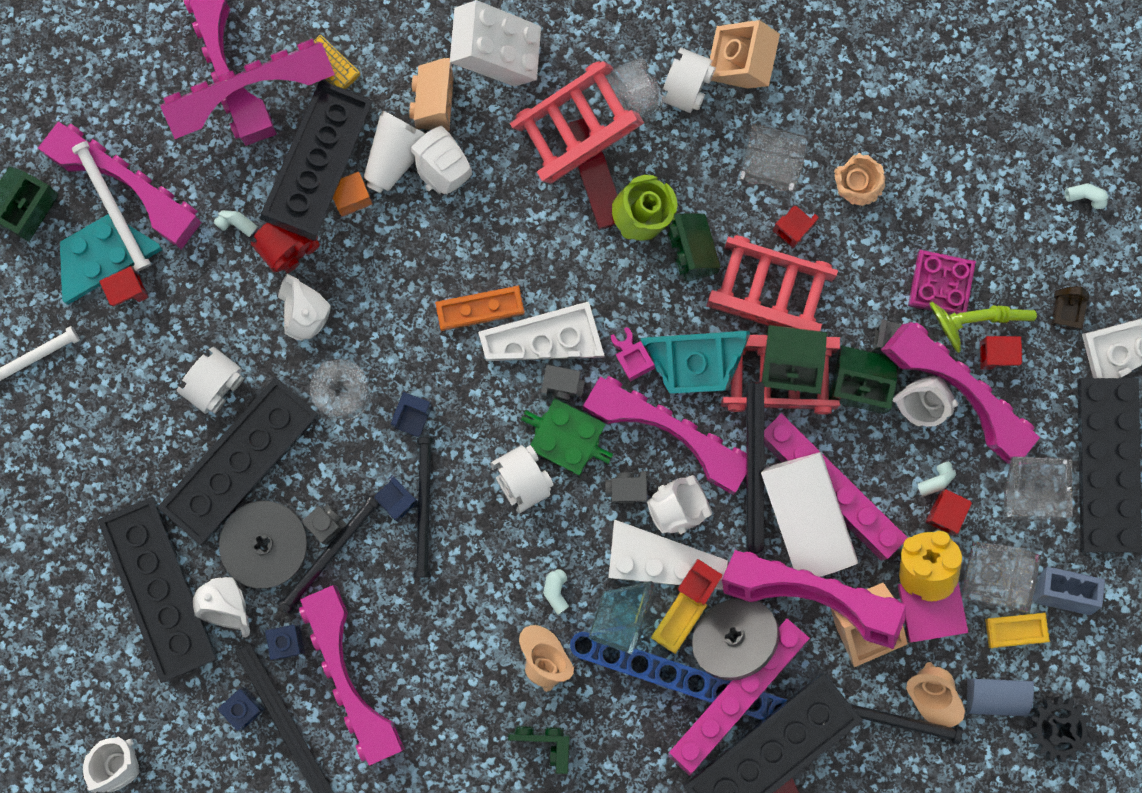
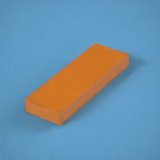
M519 285L435 302L441 331L525 315Z

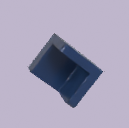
M403 392L392 418L391 426L405 433L420 437L432 409L431 402Z
M392 475L388 478L390 482L374 498L395 521L399 522L418 501Z

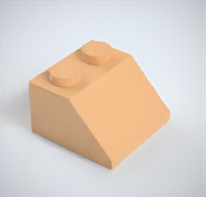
M761 20L717 26L710 55L712 60L711 66L716 67L711 81L747 89L769 86L780 33Z
M443 58L419 65L418 75H413L412 92H416L415 102H410L409 118L414 119L416 129L432 130L442 125L447 131L450 130L454 84L450 58Z
M884 583L866 589L880 597L894 598ZM831 608L836 629L854 668L908 644L904 626H902L894 649L866 641L855 626L843 615Z

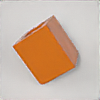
M359 171L341 178L333 197L341 217L372 205Z

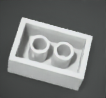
M478 0L454 8L450 63L514 87L537 80L541 26Z

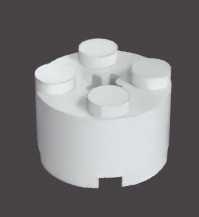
M680 47L678 53L683 54L681 60L674 59L663 90L668 91L666 97L660 96L659 101L692 113L693 109H700L705 94L701 93L704 82L710 84L716 67L711 66V59Z
M211 347L209 350L213 354L209 357L203 354L182 380L186 383L184 389L179 386L177 389L181 396L204 414L209 411L216 414L226 402L223 396L229 389L235 391L244 380V377L240 375L242 368L218 349Z
M520 445L490 463L492 470L498 468L500 475L496 477V480L510 504H518L516 509L518 513L549 497L550 487L554 486L549 474L545 470L541 472L536 464L539 459L531 445L526 448Z

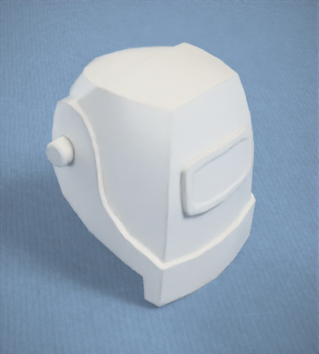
M442 125L427 132L411 147V152L415 156L417 172L420 178L427 183L425 186L427 191L434 189L438 194L451 193L472 175V169L464 153L451 134Z
M286 274L278 294V298L284 301L285 334L301 341L311 339L325 325L331 306L318 292L301 283L299 279Z
M928 376L907 385L904 390L893 398V402H896L901 413L917 426H937L944 422L947 417L951 416L954 412V407L958 406L957 400L954 399L948 385L940 376Z
M694 475L679 478L665 486L658 487V491L647 501L651 517L661 533H685L687 529L699 525L705 518L712 515L706 495Z
M233 577L211 579L197 589L193 597V608L196 617L211 624L241 630L242 637L250 635L249 619L245 610L246 603L242 590L239 589Z
M118 736L99 741L91 749L90 753L85 756L83 774L89 791L93 793L114 792L131 783L139 775V764L135 755L136 752L132 747V739L124 741Z

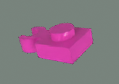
M626 327L624 328L627 336L625 341H618L614 334L611 335V340L616 349L622 350L616 354V357L631 382L655 369V365L641 341L633 345L634 338L632 332Z

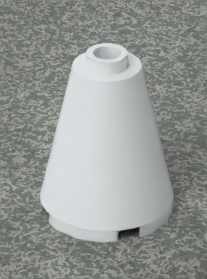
M383 111L379 117L363 177L368 180L366 186L380 194L383 189L389 191L414 163L415 156L411 152V147L425 133Z

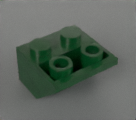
M9 166L0 180V226L30 242L59 194L49 185L30 174Z
M691 213L674 215L672 225H669L670 232H667L671 249L676 248L677 251L675 265L678 275H684L685 282H690L718 274L721 267L706 215Z
M769 325L761 379L764 387L821 394L827 332Z
M841 345L829 400H840L842 405L881 414L887 413L891 410L895 393L897 365L885 355Z

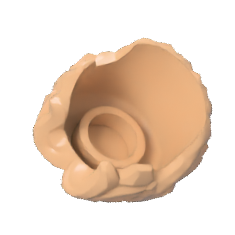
M858 153L852 156L844 166H839L834 170L838 194L852 205H869L875 202L878 196L882 195L885 187L883 166L869 155Z

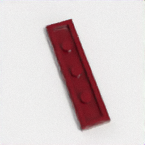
M584 118L567 123L577 141L583 142L590 137L589 133L591 131ZM601 151L577 167L599 230L616 225L612 215V203L617 196L604 154Z

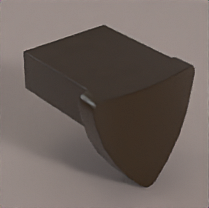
M1081 286L1056 290L1054 293L1056 301L1051 325L1076 331L1082 330L1090 296L1088 291Z

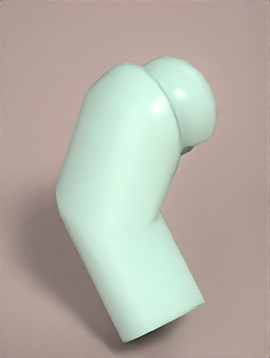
M1086 183L1065 189V198L1068 202L1086 198L1092 201L1091 205L1095 209H1103L1108 204L1107 192L1092 184Z
M222 210L214 220V224L222 231L226 230L229 225H233L248 237L258 227L237 211Z
M949 461L937 465L939 476L918 483L922 497L945 489L955 478L956 470H953L952 464Z
M561 569L551 571L547 575L543 592L557 615L569 608V605L560 594L562 584L567 581V575Z

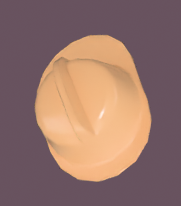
M530 625L522 630L519 643L526 657L525 673L531 682L541 686L544 691L549 692L559 682L569 680L574 674V667L557 637L548 629L538 625Z
M927 662L917 675L912 676L907 681L906 689L925 720L930 723L953 727L964 719L965 708L956 691L953 676L947 670L935 667L932 662Z

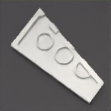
M589 301L478 332L486 361L604 358V352Z

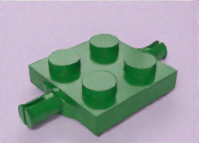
M556 398L553 399L548 411L542 417L525 410L524 415L534 420L522 416L521 421L536 428L535 436L530 445L537 455L579 476L586 463L592 457L607 463V465L609 464L610 459L601 454L612 458L613 453L598 447L599 437L606 425L605 423Z

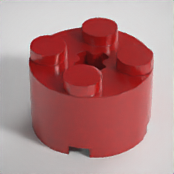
M270 223L264 224L254 235L257 242L251 241V246L273 272L284 270L287 274L300 265L299 259L305 254H312L321 245L318 242V235L316 240L313 241Z

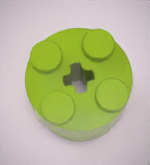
M641 175L634 178L613 200V219L624 238L639 241L650 240L671 223L678 207L677 198L673 189L667 183L663 184L657 180L658 177Z

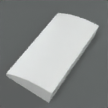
M822 452L767 466L761 472L793 569L808 570L815 576L821 577L858 564V559Z

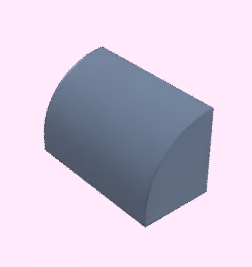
M1046 567L1038 579L1033 603L1092 615L1102 608L1105 579Z
M967 678V714L1027 717L1030 714L1034 697V681Z

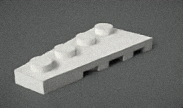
M1142 318L1082 334L1093 378H1122L1142 365Z
M614 520L608 578L680 586L697 559L724 575L727 569L728 560ZM722 578L715 589L723 590Z

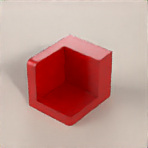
M793 206L785 216H782L777 221L772 231L794 249L816 224L819 217L814 214L810 218L797 206Z
M131 266L99 281L109 304L113 307L132 298L138 302L149 298L138 272H135Z
M986 336L980 341V369L992 370L996 366H1019L1022 364L1021 337Z
M947 489L939 492L925 523L951 536L958 534L972 503L970 500Z
M697 559L680 584L678 591L699 605L704 606L723 575Z

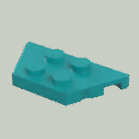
M109 214L60 241L62 300L66 305H69L100 287V280L135 265ZM128 225L145 259L163 250L157 242Z
M750 331L641 338V342L644 347H647L653 358L655 368L662 375L663 383L669 394L726 391L731 384L748 342Z

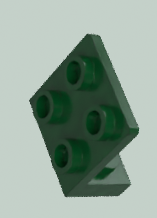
M516 726L515 732L508 734V741L557 742V746H551L550 766H556V774H568L570 734H564V728L546 727L545 733L534 732V727Z

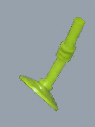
M929 303L939 324L957 353L961 352L958 330L963 328L962 324L987 320L992 323H1008L1010 320L1035 321L1037 318L1035 310L1010 309L1008 306L996 305L991 306L989 309L962 312L957 315L954 312L949 315L936 303Z

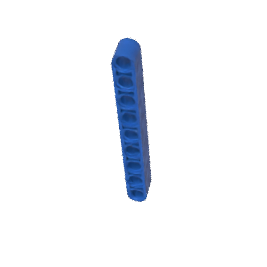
M579 632L570 641L571 652L578 658L713 703L717 698V688L722 684L729 685L731 682L730 680L715 678L695 668L588 632ZM582 636L589 638L592 643L591 650L586 654L578 653L574 646L576 639ZM608 646L616 647L620 654L618 661L612 664L607 663L603 659V651ZM638 655L645 657L647 660V668L641 673H636L631 667L632 659ZM665 665H670L675 670V677L671 682H664L659 676L660 669ZM695 674L703 679V687L697 692H693L688 688V679ZM763 692L758 697L759 706L753 711L747 710L744 714L764 720L773 712L777 704H783L787 700Z

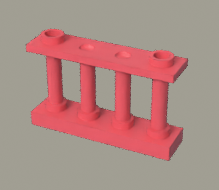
M598 61L589 65L585 70L586 73L532 109L526 108L516 115V119L510 123L511 127L522 132L526 129L544 161L542 164L543 168L537 171L541 181L552 184L644 124L639 113L633 110H624L605 77L614 71L612 65L605 61ZM594 83L597 84L614 114V121L606 127L600 125L582 91ZM570 99H573L591 131L589 133L590 137L583 142L576 140L558 108ZM547 114L550 115L567 145V152L560 157L553 156L535 122Z
M736 235L734 238L728 236L724 249L732 251L724 280L721 289H717V291L711 290L706 307L767 326L775 325L820 331L822 324L816 322L814 315L825 280L833 282L838 270L832 269V265L827 262L816 261L813 263L751 244L748 238ZM747 255L760 260L749 296L743 300L733 297L732 289L742 257ZM770 263L787 268L776 305L772 306V308L762 306L761 301H759ZM797 272H802L814 276L804 312L798 317L788 314L787 305Z
M750 335L731 381V397H723L721 407H728L730 412L745 411L747 397H742L743 355L746 354V351H757V355L760 356L761 382L767 335ZM827 337L821 394H817V399H800V391L788 390V399L771 398V388L764 387V408L814 409L815 414H831L832 410H836L840 406V400H829V357H832V354H835L840 349V337Z

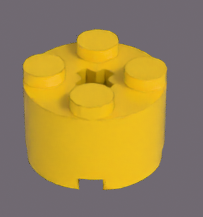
M944 531L924 532L907 538L903 544L899 579L902 587L909 594L912 595L914 593L922 596L921 599L926 601H938L950 596L957 586L960 576L962 554L958 545Z

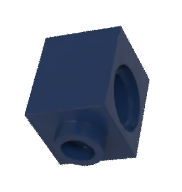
M294 624L265 630L270 660L305 654L300 625Z
M239 688L217 710L236 731H241L249 726L266 709L247 688Z

